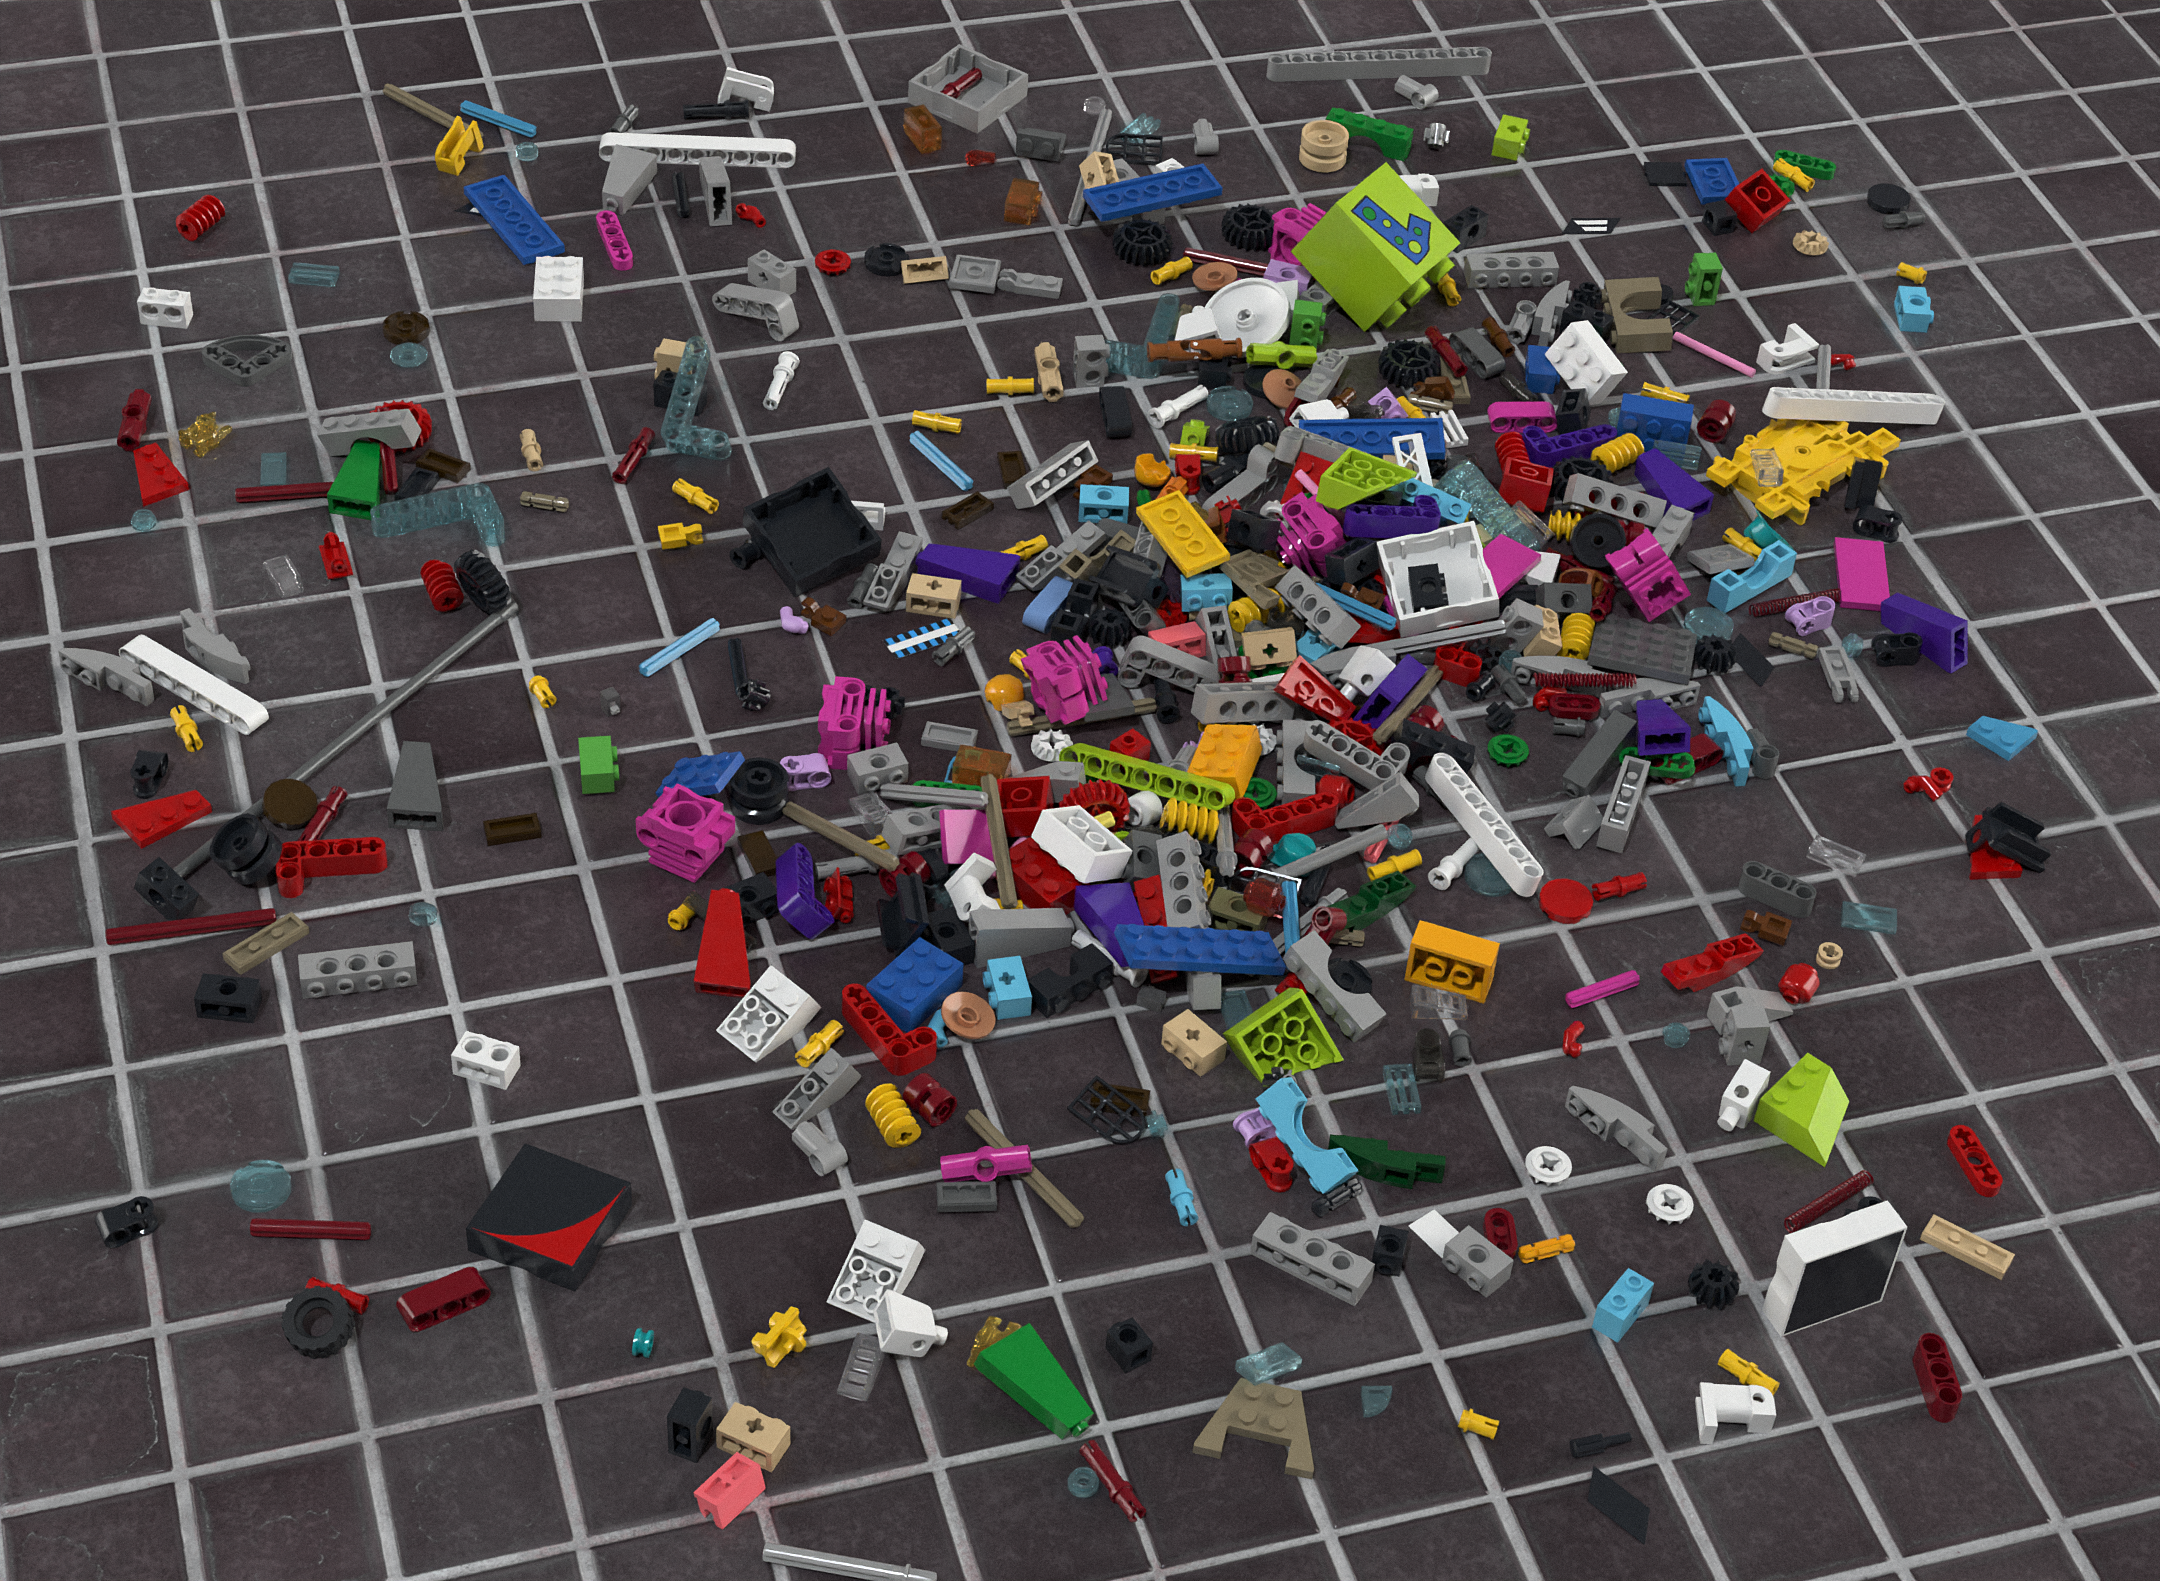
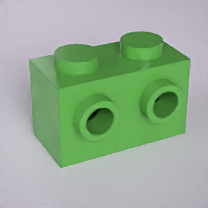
M1716 252L1694 253L1693 261L1689 264V280L1685 282V293L1689 295L1693 306L1715 305L1723 271Z
M1295 299L1289 345L1314 346L1316 351L1317 344L1322 345L1324 331H1319L1320 326L1325 325L1326 313L1322 312L1323 303Z
M611 736L578 738L582 794L615 792L614 781H619L618 765H613V762H618L617 746H611Z

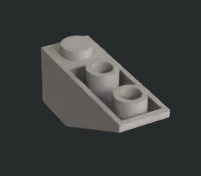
M1183 971L1189 1002L1193 1010L1221 1009L1220 973Z
M1736 986L1712 993L1707 1017L1718 1033L1722 1035L1724 1034V1020L1728 1019L1731 1007L1764 1005L1769 1021L1793 1015V1011L1780 992Z
M830 1048L773 1110V1113L791 1130H794L800 1123L808 1121L843 1098L862 1076L835 1050Z

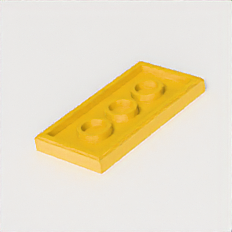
M1180 490L1136 507L1138 517L1186 578L1230 560L1228 550Z

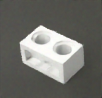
M143 288L137 300L140 323L144 325L187 329L193 316L190 292Z
M469 1031L464 1033L451 1054L454 1075L504 1090L507 1089L521 1066L519 1046Z

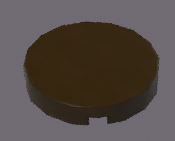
M398 311L389 315L383 322L384 337L396 345H415L424 341L430 333L429 320L423 314L416 311H410V314Z
M280 779L271 783L265 790L262 800L263 813L267 819L273 824L282 825V828L300 829L308 825L314 817L318 805L316 794L302 781L295 779Z

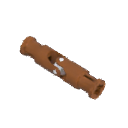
M1221 338L1175 340L1162 344L1147 342V360L1149 363H1153L1154 360L1178 362L1219 360L1223 357L1232 356L1242 358L1241 338L1224 341Z

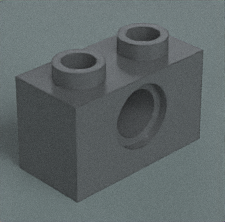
M1544 582L1535 588L1536 604L1557 613L1558 621L1565 619L1573 613L1590 615L1589 613L1592 608L1591 584ZM1561 599L1566 601L1567 608L1561 604Z
M1132 829L1125 839L1121 840L1132 850L1121 876L1123 883H1130L1132 891H1135V881L1158 874L1161 875L1156 841L1162 839V835Z

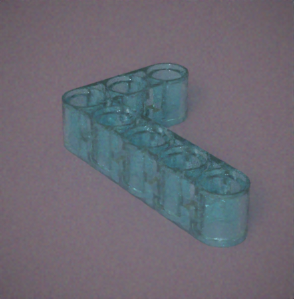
M1166 293L1160 296L1143 346L1104 339L1105 344H1109L1110 357L1106 358L1108 372L1147 379L1157 378L1160 375L1164 360H1154L1153 363L1148 362L1147 342L1162 344L1171 341L1173 328L1179 313L1180 299L1177 295Z
M693 336L688 339L685 345L662 424L661 436L666 448L670 451L714 460H725L732 454V447L727 434L719 430L691 425L711 356L706 340L700 336ZM696 349H703L699 353H693ZM691 370H697L694 374H687ZM690 391V394L687 396H681L683 392ZM678 413H684L682 417H675ZM673 434L678 435L675 439H668ZM695 439H701L697 444L692 443ZM724 443L723 447L715 448L717 444Z
M1462 461L1448 471L1433 486L1472 504L1470 508L1471 513L1493 539L1501 533L1534 551L1540 552V543L1471 461Z
M483 483L470 484L374 506L370 511L372 532L379 538H387L473 518L486 545L492 547L500 546L506 540L503 515L490 488Z

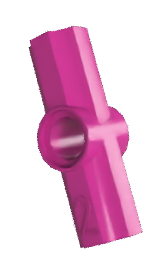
M1028 1145L999 1149L984 1146L976 1152L941 1156L940 1159L944 1182L972 1179L988 1182L996 1176L1032 1171L1031 1153ZM987 1160L990 1161L993 1164V1166L983 1167L979 1162Z

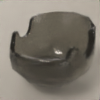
M1275 606L1269 610L1266 627L1272 629L1292 627L1295 633V641H1297L1304 633L1305 623L1297 615L1293 614L1291 609H1288L1286 612H1280L1279 607Z

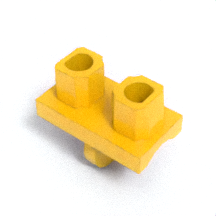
M791 1306L785 1314L775 1312L769 1320L771 1330L767 1334L758 1332L752 1338L751 1342L755 1352L763 1355L767 1365L775 1368L791 1350L801 1352L806 1347V1341L803 1336L807 1330L799 1319L800 1312L798 1308Z

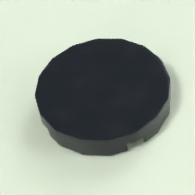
M1880 183L1873 185L1868 190L1867 203L1877 212L1887 214L1888 211L1893 212V214H1899L1901 211H1906L1909 208L1911 197L1904 188L1889 183Z
M882 243L880 247L876 248L872 246L865 252L864 264L867 270L878 276L886 277L901 274V261L909 260V254L905 253L904 248L891 243Z
M1252 365L1246 369L1243 375V385L1246 386V390L1250 394L1268 399L1263 391V379L1268 372L1280 368L1273 365Z
M1335 958L1328 961L1329 974L1340 988L1353 994H1371L1372 977L1364 966L1351 959L1346 961L1342 960L1343 958Z

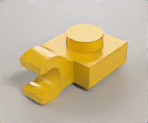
M683 523L658 526L662 550L687 546L686 541L695 545L703 543V537L700 534L702 533L701 524H693L688 527H683Z

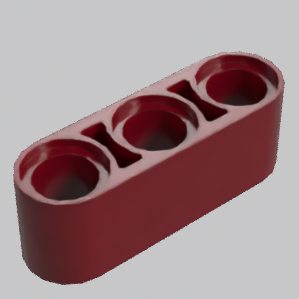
M1702 733L1690 738V752L1686 753L1692 755L1694 759V774L1716 765L1723 757L1724 751L1707 734ZM1654 759L1650 765L1652 767H1660L1663 765L1664 760ZM1682 763L1679 768L1682 769L1687 763ZM1659 777L1667 785L1683 780Z
M466 1267L403 1294L396 1302V1307L409 1330L419 1332L481 1306L489 1299L491 1292L477 1268Z
M1924 1333L1918 1340L1912 1357V1363L1930 1416L1938 1422H1951L1955 1418L1962 1400V1391L1945 1341L1935 1333Z

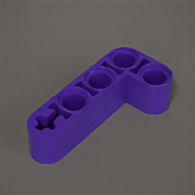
M1603 424L1549 438L1540 427L1527 426L1523 429L1522 437L1530 462L1552 468L1556 462H1561L1562 458L1569 459L1571 456L1579 458L1580 455L1584 459L1591 458L1592 451L1596 447L1616 439L1617 429L1611 425Z
M1428 495L1416 496L1413 506L1351 504L1346 507L1343 532L1351 537L1396 538L1410 534H1424L1439 528L1441 512L1436 500Z
M797 842L776 859L778 910L791 925L807 938L813 940L834 923V917L815 898L812 856L801 843Z

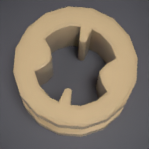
M1825 942L1818 948L1816 961L1825 969H1835L1840 965L1843 951L1837 944Z

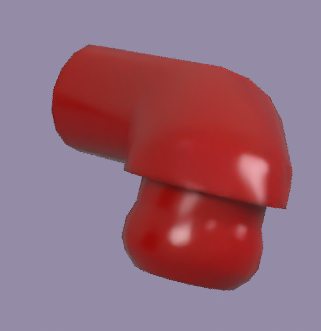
M744 203L737 205L736 213L741 219L753 221L758 228H762L766 224L765 218L756 207L746 206Z
M1832 354L1831 366L1843 364L1845 370H1851L1856 366L1855 358L1851 354Z
M1543 687L1534 695L1532 700L1533 706L1538 711H1545L1547 709L1546 706H1549L1550 698L1558 693L1567 694L1566 688Z
M1913 775L1908 777L1903 783L1906 792H1925L1933 802L1944 794L1928 776Z
M1574 1021L1564 1031L1562 1050L1567 1056L1571 1055L1573 1058H1577L1581 1054L1580 1050L1583 1047L1580 1043H1576V1039L1585 1029L1582 1022Z

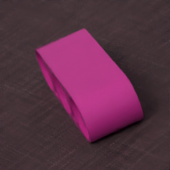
M1495 402L1487 409L1491 429L1496 433H1523V429L1527 426H1537L1545 433H1549L1558 426L1555 409L1550 402Z

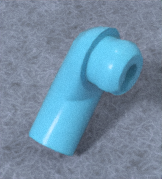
M941 1009L935 1012L928 1025L937 1034L938 1048L948 1043L943 1030L947 1025L942 1019Z

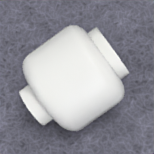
M1148 790L1141 791L1128 798L1130 812L1127 822L1130 825L1142 829L1160 820L1163 807L1162 802L1155 793Z

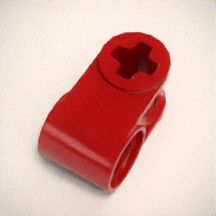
M1200 454L1175 455V474L1177 477L1181 476L1184 478L1189 488L1185 495H1195L1200 491Z
M1275 1136L1250 1144L1249 1154L1251 1161L1260 1172L1267 1187L1279 1193L1288 1191L1292 1187L1293 1179L1290 1173L1293 1170L1294 1162L1286 1151L1283 1142Z

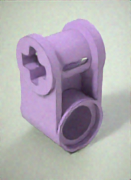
M1821 596L1803 603L1794 604L1786 611L1785 619L1794 624L1796 632L1800 636H1806L1810 633L1827 629L1832 623L1835 602L1831 598Z
M813 753L810 755L787 756L780 761V764L787 770L789 778L788 791L823 788L831 782V774L823 754Z
M1259 1108L1240 1114L1233 1122L1234 1130L1240 1132L1244 1137L1245 1145L1248 1149L1250 1144L1277 1136L1275 1133L1276 1127L1271 1120L1268 1121L1262 1116Z

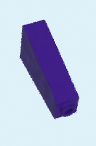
M1654 448L1638 456L1634 475L1648 495L1667 501L1663 516H1665L1671 505L1693 512V521L1710 513L1714 494L1658 449Z
M929 543L923 552L920 551L918 553L915 565L918 566L917 574L962 580L961 592L999 604L1015 582V575L1020 572V556Z
M1898 592L1881 602V624L1895 634L1913 632L1921 636L1923 643L1920 653L1946 672L1953 673L1968 663V620Z
M1407 654L1380 683L1353 720L1359 721L1362 719L1363 724L1371 723L1372 729H1378L1428 669L1411 655Z
M1662 699L1636 701L1637 750L1639 756L1690 752L1691 727Z
M1130 883L1076 886L1074 911L1121 967H1129L1114 931L1117 924L1144 926Z

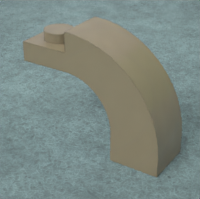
M1120 530L1105 548L1095 556L1088 558L1075 548L1060 564L1059 568L1073 581L1075 578L1088 581L1090 575L1094 577L1098 575L1110 553L1106 550L1108 545L1133 553L1136 540L1123 530Z

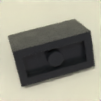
M1854 457L1844 502L1845 508L1855 509V506L1862 507L1863 505L1874 506L1883 467L1882 462Z

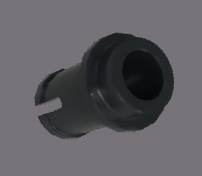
M1486 672L1482 673L1475 682H1470L1467 685V697L1472 701L1483 699L1485 692L1494 686V677L1491 674L1487 675Z

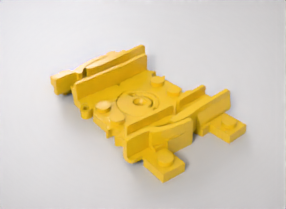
M1771 419L1770 425L1757 433L1756 437L1753 435H1746L1744 437L1743 444L1736 448L1732 461L1717 455L1714 458L1713 465L1707 469L1706 477L1723 487L1731 483L1743 496L1755 503V508L1771 519L1784 514L1801 526L1805 524L1810 509V498L1812 496L1819 497L1821 489H1825L1828 492L1831 485L1845 478V474L1850 477L1854 457L1882 462L1883 467L1880 479L1884 478L1889 462L1882 456L1899 447L1901 439L1885 428H1881L1869 436H1866L1861 431L1850 435L1847 432L1849 423L1846 421L1777 419L1776 422Z

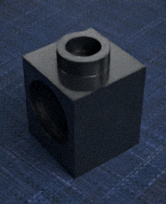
M1725 200L1706 203L1702 222L1714 236L1733 233L1738 214Z
M1385 1225L1379 1226L1371 1261L1375 1264L1374 1271L1399 1277L1409 1231Z
M1133 1317L1123 1322H1117L1107 1329L1105 1348L1125 1374L1151 1361L1153 1342Z

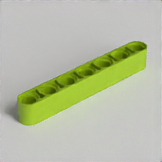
M1076 743L1063 748L1059 754V761L1076 762L1072 757V752L1074 751L1078 756L1077 762L1084 764L1085 775L1098 779L1101 778L1106 781L1111 780L1113 783L1141 791L1148 790L1166 798L1174 797L1177 801L1184 800L1188 804L1194 803L1199 807L1204 806L1209 810H1220L1232 804L1235 799L1233 787L1225 782L1091 745ZM1096 757L1102 763L1101 769L1096 765ZM1120 764L1123 765L1126 770L1125 775H1123L1120 772ZM1144 771L1149 774V782L1144 779ZM1168 777L1171 778L1174 783L1173 789L1170 788V786L1167 783ZM1192 784L1197 787L1198 795L1192 792ZM1216 791L1222 794V802L1216 798Z

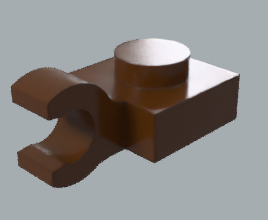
M1448 376L1426 377L1424 383L1417 382L1414 384L1415 392H1410V394L1419 395V398L1430 396V398L1440 400L1453 399L1455 395Z
M1094 464L1079 475V480L1074 484L1078 491L1073 494V497L1080 498V484L1107 486L1112 483L1113 474Z
M1344 582L1341 588L1342 594L1378 610L1381 609L1386 596L1362 587L1359 592L1354 585Z
M807 597L801 602V605L806 607L801 611V615L811 619V626L830 636L846 623L847 615L828 605L820 608L818 603L811 597Z
M1746 910L1740 929L1745 932L1759 931L1757 937L1784 946L1792 920L1770 912H1766L1764 917L1752 910Z

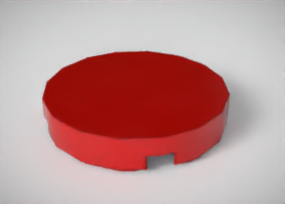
M1555 879L1547 882L1542 887L1538 899L1542 912L1545 911L1550 919L1563 924H1575L1580 922L1582 918H1587L1593 906L1592 893L1580 882L1571 879Z

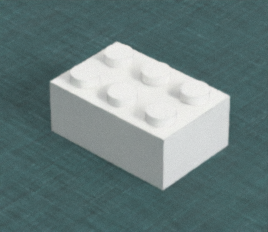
M536 257L533 295L535 321L582 322L583 257Z
M1588 320L1570 323L1545 353V356L1571 389L1586 388L1589 405L1601 404L1628 373Z
M1080 805L1042 810L1031 836L1041 849L1049 852L1057 859L1058 864L1066 867L1082 883L1121 878L1132 853L1128 846Z

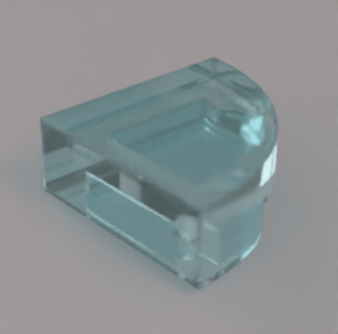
M1361 1386L1360 1393L1364 1418L1378 1415L1387 1408L1391 1399L1392 1386Z

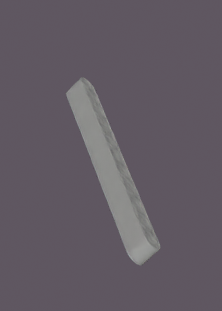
M1486 47L1274 53L1268 57L1266 77L1274 82L1399 78L1402 75L1407 77L1485 75L1489 72L1492 52Z

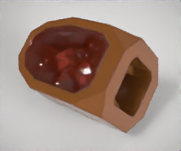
M1569 569L1560 574L1558 583L1591 584L1592 599L1599 595L1603 587L1602 575L1591 569Z

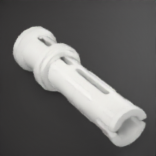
M786 351L781 353L778 358L779 364L773 370L774 379L763 401L764 407L768 410L777 409L786 385L792 381L794 369L799 365L798 356L792 352Z
M1199 385L1175 400H1166L1160 407L1151 408L1147 413L1149 423L1154 428H1161L1165 422L1177 419L1182 411L1207 399L1208 390L1203 385Z
M1471 837L1452 856L1444 857L1438 868H1433L1429 872L1428 879L1436 889H1447L1451 884V880L1458 878L1462 874L1463 866L1481 850Z
M1081 929L1073 935V941L1071 942L1073 946L1082 949L1093 943L1113 962L1112 974L1115 976L1121 975L1130 981L1131 986L1136 988L1145 981L1149 969L1121 967L1099 940L1091 937Z

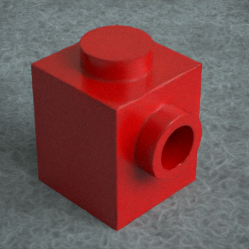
M1132 728L1111 741L1109 751L1149 761L1151 742ZM1120 764L1119 769L1126 774L1124 766Z

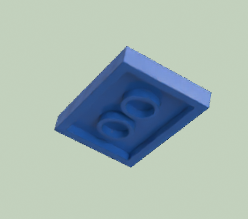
M1727 158L1687 159L1685 161L1684 167L1701 204L1725 200L1730 192L1739 185Z
M740 751L732 753L723 752L710 756L702 755L696 758H682L676 762L672 772L662 780V784L655 794L659 798L666 786L672 789L676 784L689 788L699 796L720 793L745 761V758Z

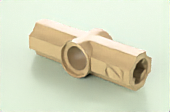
M1049 342L1040 343L1034 350L1038 369V383L1041 385L1043 398H1046L1049 402H1057L1059 398L1063 397L1064 393L1059 371L1060 362L1056 357L1054 346H1051Z

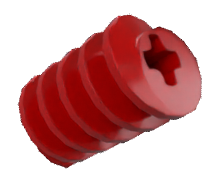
M204 195L177 216L176 227L181 236L186 240L194 241L203 232H206L215 223L219 222L221 217L225 216V208L215 196Z
M1504 433L1495 442V451L1502 474L1507 457L1530 462L1523 437L1520 433Z
M436 559L426 562L422 566L420 574L434 610L446 612L459 607L463 603L464 595L452 566L449 563Z

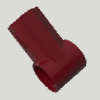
M1320 906L1316 908L1312 914V923L1303 937L1315 930L1328 945L1334 934L1345 928L1347 923L1345 912L1340 908Z

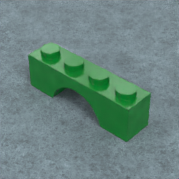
M1332 107L1325 119L1344 126L1349 132V138L1353 136L1371 138L1380 146L1384 157L1404 162L1411 151L1414 129L1404 125L1389 123L1382 119H1374L1363 114H1356Z

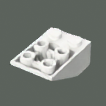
M770 965L716 1031L757 1063L803 1030L821 1007L809 994Z
M864 1220L827 1303L875 1323L873 1310L885 1291L888 1289L902 1295L913 1278L925 1249L918 1241Z

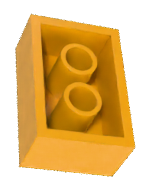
M1207 724L1187 772L1231 785L1235 791L1234 801L1244 797L1263 750L1257 726ZM1192 784V792L1198 795L1197 787ZM1216 791V798L1223 801L1222 794Z
M1420 920L1410 944L1404 980L1484 1004L1493 981L1500 943Z

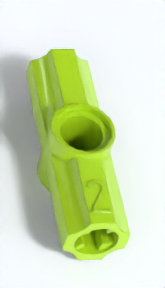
M1276 341L1272 344L1250 343L1246 349V361L1248 364L1278 366L1280 369H1288L1291 366L1312 367L1317 360V353L1314 346L1286 345L1281 341Z

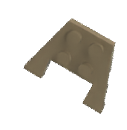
M1250 549L1230 556V560L1220 564L1219 567L1264 610L1277 605L1280 598L1278 594L1269 590L1268 587L1278 584L1290 570L1278 566L1279 561L1261 553L1252 552ZM1312 576V580L1320 584L1321 579Z
M1240 1378L1195 1440L1193 1453L1220 1459L1226 1433L1290 1447L1284 1474L1312 1480L1314 1464L1301 1391Z

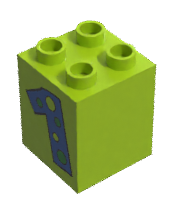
M1385 162L1337 201L1291 250V253L1365 332L1378 320L1386 328L1390 327L1407 311L1400 303L1401 300L1404 299L1410 307H1413L1431 290V286L1426 282L1425 278L1428 276L1436 284L1455 266L1447 256L1460 242L1389 164Z

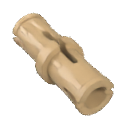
M525 429L520 434L522 455L526 458L527 467L530 471H539L543 467L540 456L541 447L536 441L535 432L531 429Z

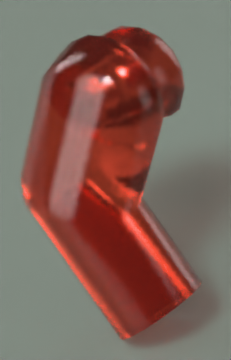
M972 150L967 152L965 156V162L970 166H975L982 162L995 163L996 152Z

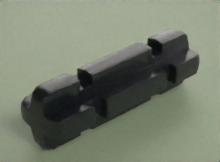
M1356 1178L1349 1179L1344 1183L1345 1186L1341 1184L1323 1195V1197L1313 1201L1312 1212L1317 1217L1329 1213L1328 1209L1332 1211L1349 1201L1350 1198L1359 1195L1362 1192L1361 1183Z

